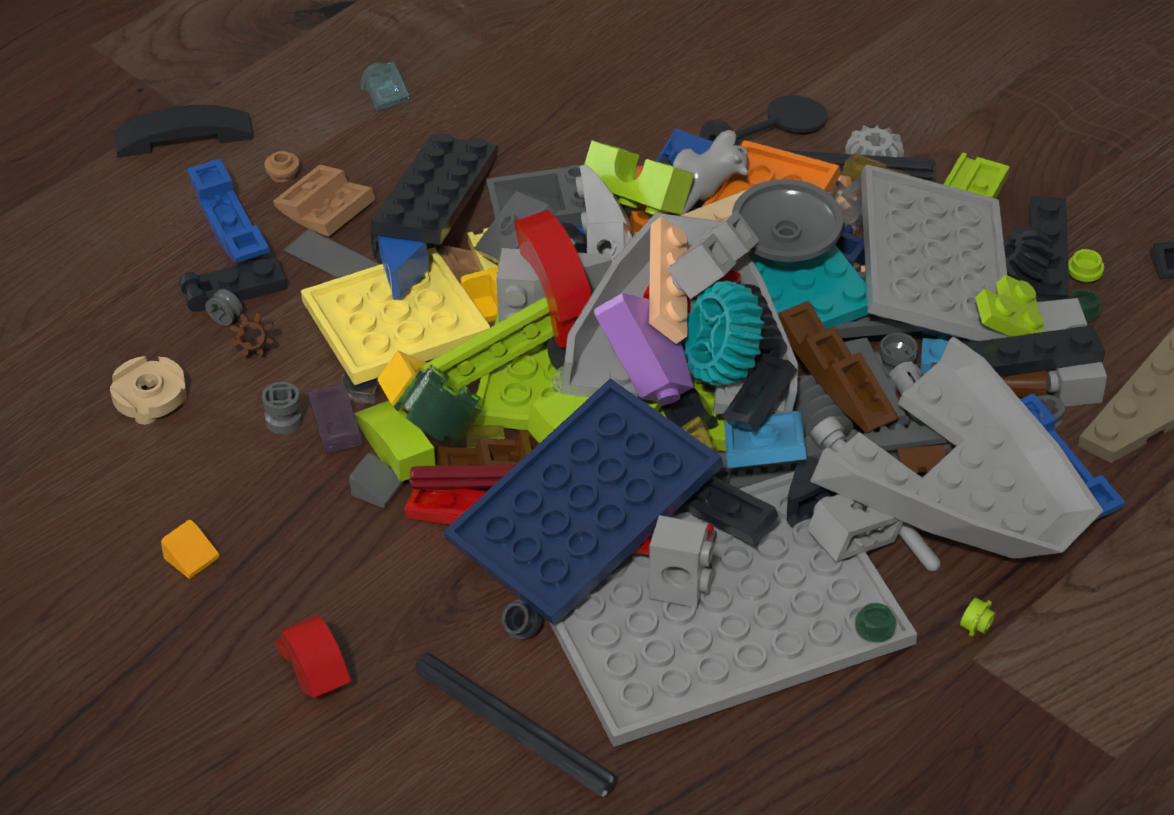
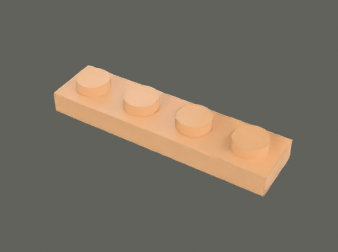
M661 216L650 226L649 324L677 344L687 337V294L676 287L672 280V274L667 268L687 250L688 240L686 234L679 226L670 224Z

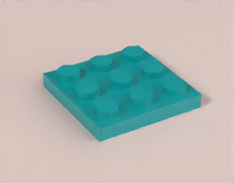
M836 245L815 258L800 262H778L763 258L757 254L750 256L765 282L777 314L810 301L825 329L833 326L837 327L870 314L867 308L866 283Z

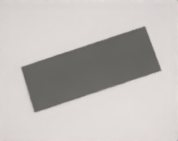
M307 229L284 249L285 252L337 278L381 265L310 229Z

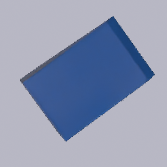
M377 235L380 258L393 299H400L429 270L426 243Z

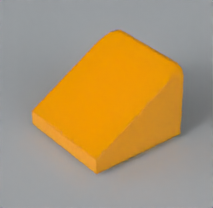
M187 520L161 540L164 559L188 579H191L220 558L218 551L191 520Z

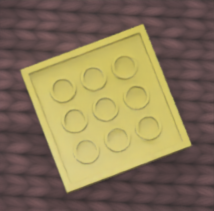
M435 247L427 249L429 270L400 299H393L383 264L301 290L302 302L354 385L378 378L398 350L425 362L439 357L490 328Z

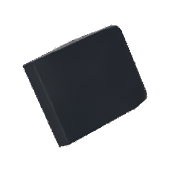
M1174 242L1155 243L1149 249L1159 279L1174 278Z
M694 387L680 394L678 401L662 407L666 417L688 433L711 428L718 424L708 403Z

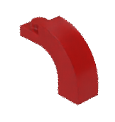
M545 210L516 220L514 225L520 254L532 266L544 290L555 343L560 348H564L567 345L568 333L586 306L592 293L583 265L570 237L559 220L549 210Z

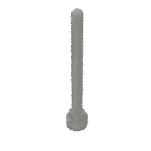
M830 416L821 421L810 433V436L820 448L829 447L834 452H837L846 444V436L843 433L844 427L835 416ZM903 522L898 534L927 570L931 572L937 571L940 568L939 558L915 528Z

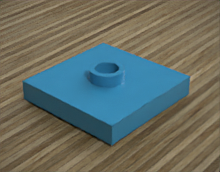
M799 411L767 414L766 419L756 432L732 426L724 420L728 468L807 459L802 416Z

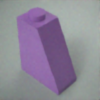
M621 293L594 309L598 322L640 398L658 401V404L661 405L678 401L680 394L693 388L681 341L677 344L649 324L650 299Z

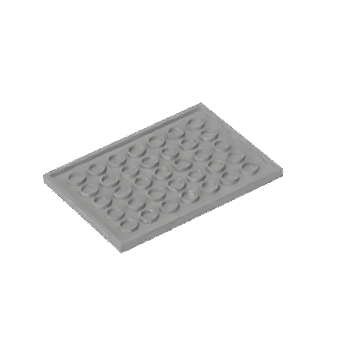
M794 472L740 488V490L774 506L778 513L776 520L755 545L682 508H678L670 516L672 518L714 525L713 552L710 565L706 566V568L712 569L711 585L708 593L701 592L697 608L649 599L650 555L631 553L555 626L550 623L613 747L916 644L917 632L865 552L835 561L807 530L812 517L791 527L786 522L788 493Z

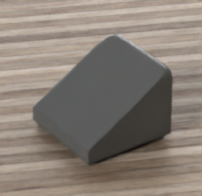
M371 453L365 455L349 478L351 496L384 509L404 484V481L400 482L390 467Z

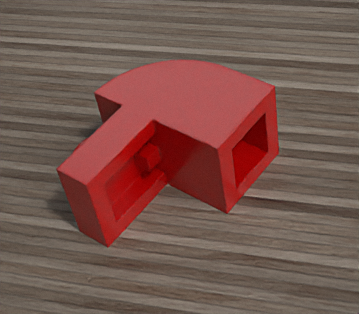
M314 616L280 631L282 638L275 640L280 656L292 662L302 692L315 698L351 682L340 649L330 629L320 616Z

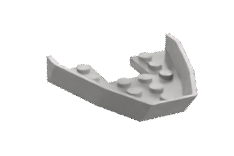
M655 213L614 258L568 333L560 393L590 397L611 378L638 397V392L598 322L594 309L621 293L643 298L644 292L650 284V226L659 217L662 216L670 224L677 225L684 231L688 240L687 249L702 235L722 221ZM746 253L735 261L736 264L730 270L741 274L740 285L752 284L760 288L761 295L767 300L773 314L772 317L777 322V328L782 333V339L787 344V352L782 359L789 360L797 369L787 388L780 395L768 414L792 412L797 394L798 363L765 282L750 256ZM682 345L683 351L685 352L686 348L684 345ZM748 368L747 377L740 378L737 384L715 385L713 413L723 415L754 368Z
M954 336L949 340L940 361L902 394L898 404L956 447L922 478L862 433L858 432L837 452H834L829 447L823 450L810 481L924 531L1013 559L1063 553L1103 512V509L1055 439L985 358Z

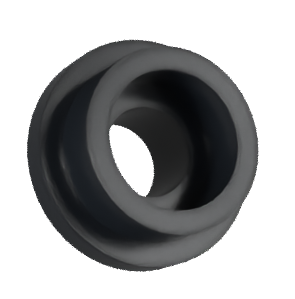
M521 599L507 605L502 614L504 629L511 637L518 640H527L533 637L541 624V615ZM525 615V621H524V624H523V623H522V619H523V616Z

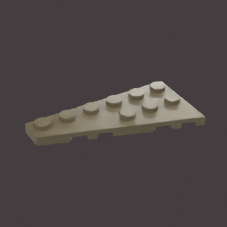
M1174 328L1079 437L1078 447L1113 463L1145 445L1147 438L1160 431L1166 433L1174 429Z

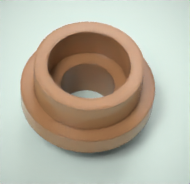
M278 151L265 160V171L276 182H288L295 178L299 169V160L292 153Z

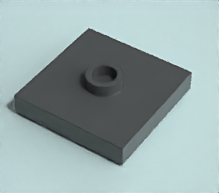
M515 191L474 249L481 255L499 263L502 248L519 249L514 221L545 210H549L555 216L557 211L549 204Z

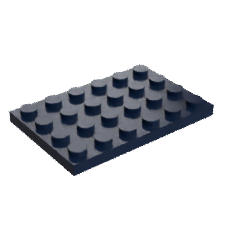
M610 378L444 530L443 533L451 545L555 626L654 532L659 515L670 517L724 464L719 454Z

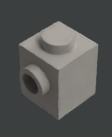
M624 222L587 223V253L613 255L614 260L629 243V226Z

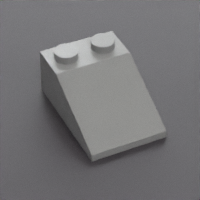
M502 248L496 277L498 322L546 297L537 274L520 254L519 249ZM578 253L592 294L611 265L613 255Z

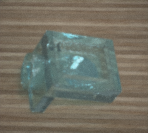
M394 61L387 64L375 63L363 71L360 87L362 91L368 90L377 111L408 102L410 95Z

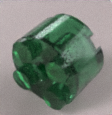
M432 364L427 369L419 367L394 404V408L399 412L404 406L409 410L405 418L441 442L445 436L454 439L450 446L454 448L459 447L483 411L482 407L478 405L482 397L462 385L460 390L447 382L450 376Z

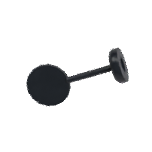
M796 95L778 97L771 101L767 108V120L735 132L737 137L734 145H738L739 139L775 125L791 132L808 133L817 131L827 121L826 109L819 102L811 98ZM714 119L702 125L700 137L714 142L719 134L727 130L733 131V129L727 122L721 119Z

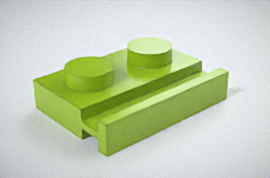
M962 152L943 185L996 199L1009 177L1010 166L980 157L973 160L967 158V153Z

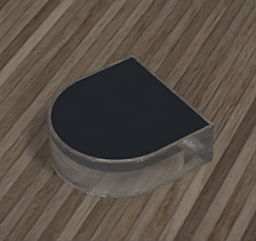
M345 372L341 380L344 396L351 401L375 404L381 388L377 378L354 385Z

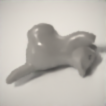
M727 130L719 134L710 149L703 154L698 155L689 148L682 150L676 156L673 162L674 167L695 173L682 215L687 213L696 202H703L713 197L719 187L733 174L748 175L746 168L749 160L748 151L743 146L734 145L737 137L734 131Z

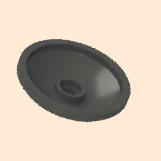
M778 179L757 184L746 190L737 199L732 210V214L735 211L740 213L759 239L750 251L763 258L778 262L805 261L827 252L836 244L843 228V214L838 202L822 188L800 180Z

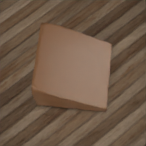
M442 245L439 255L459 283H461L460 278L462 276L481 271L472 251Z

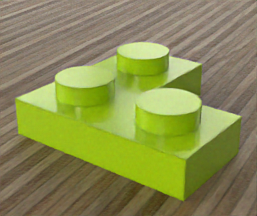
M1005 274L996 283L998 294L984 288L975 297L982 324L1010 337L1046 332L1044 319L1040 314L1037 304L1036 292L1026 281H1018Z

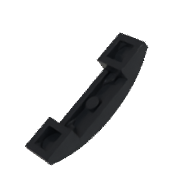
M186 105L154 111L135 118L114 131L117 158L151 153L150 143L210 134H218L219 144L253 139L248 112L217 105Z

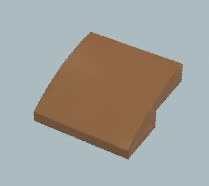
M318 165L273 200V203L278 210L293 221L314 232L330 236L375 200V196L371 187L347 182L344 170Z

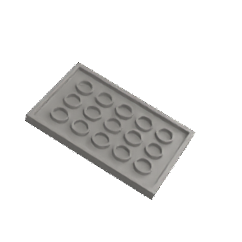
M865 164L861 173L868 313L881 318H890L912 324L916 327H924L944 332L954 337H963L975 341L1010 337L982 324L975 299L984 288L998 294L996 283L1005 274L1007 275L999 200Z

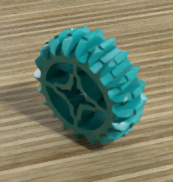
M717 281L697 294V299L691 300V311L687 313V337L683 339L681 344L686 348L684 355L686 360H688L687 367L690 371H693L694 378L718 386H722V384H737L740 378L747 377L748 368L755 367L754 357L757 354H761L758 347L760 340L764 339L761 336V328L765 325V322L760 320L763 308L757 306L758 296L753 295L750 288L736 284V282Z

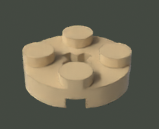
M146 356L131 359L119 366L112 376L113 383L110 386L111 398L115 408L125 416L135 418L137 423L145 425L153 423L158 417L172 412L179 405L183 404L187 399L184 373L181 367L169 358L158 356L159 361H147ZM146 385L147 387L154 388L149 390H142L141 387Z

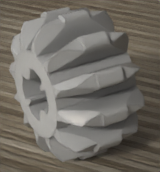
M878 124L875 128L863 125L861 131H852V135L845 146V154L904 157V149L901 136L892 134L891 128L883 130L879 129Z

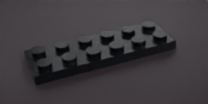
M449 134L431 135L372 218L371 234L441 245L497 158V145L489 144L483 139L462 140L455 139Z

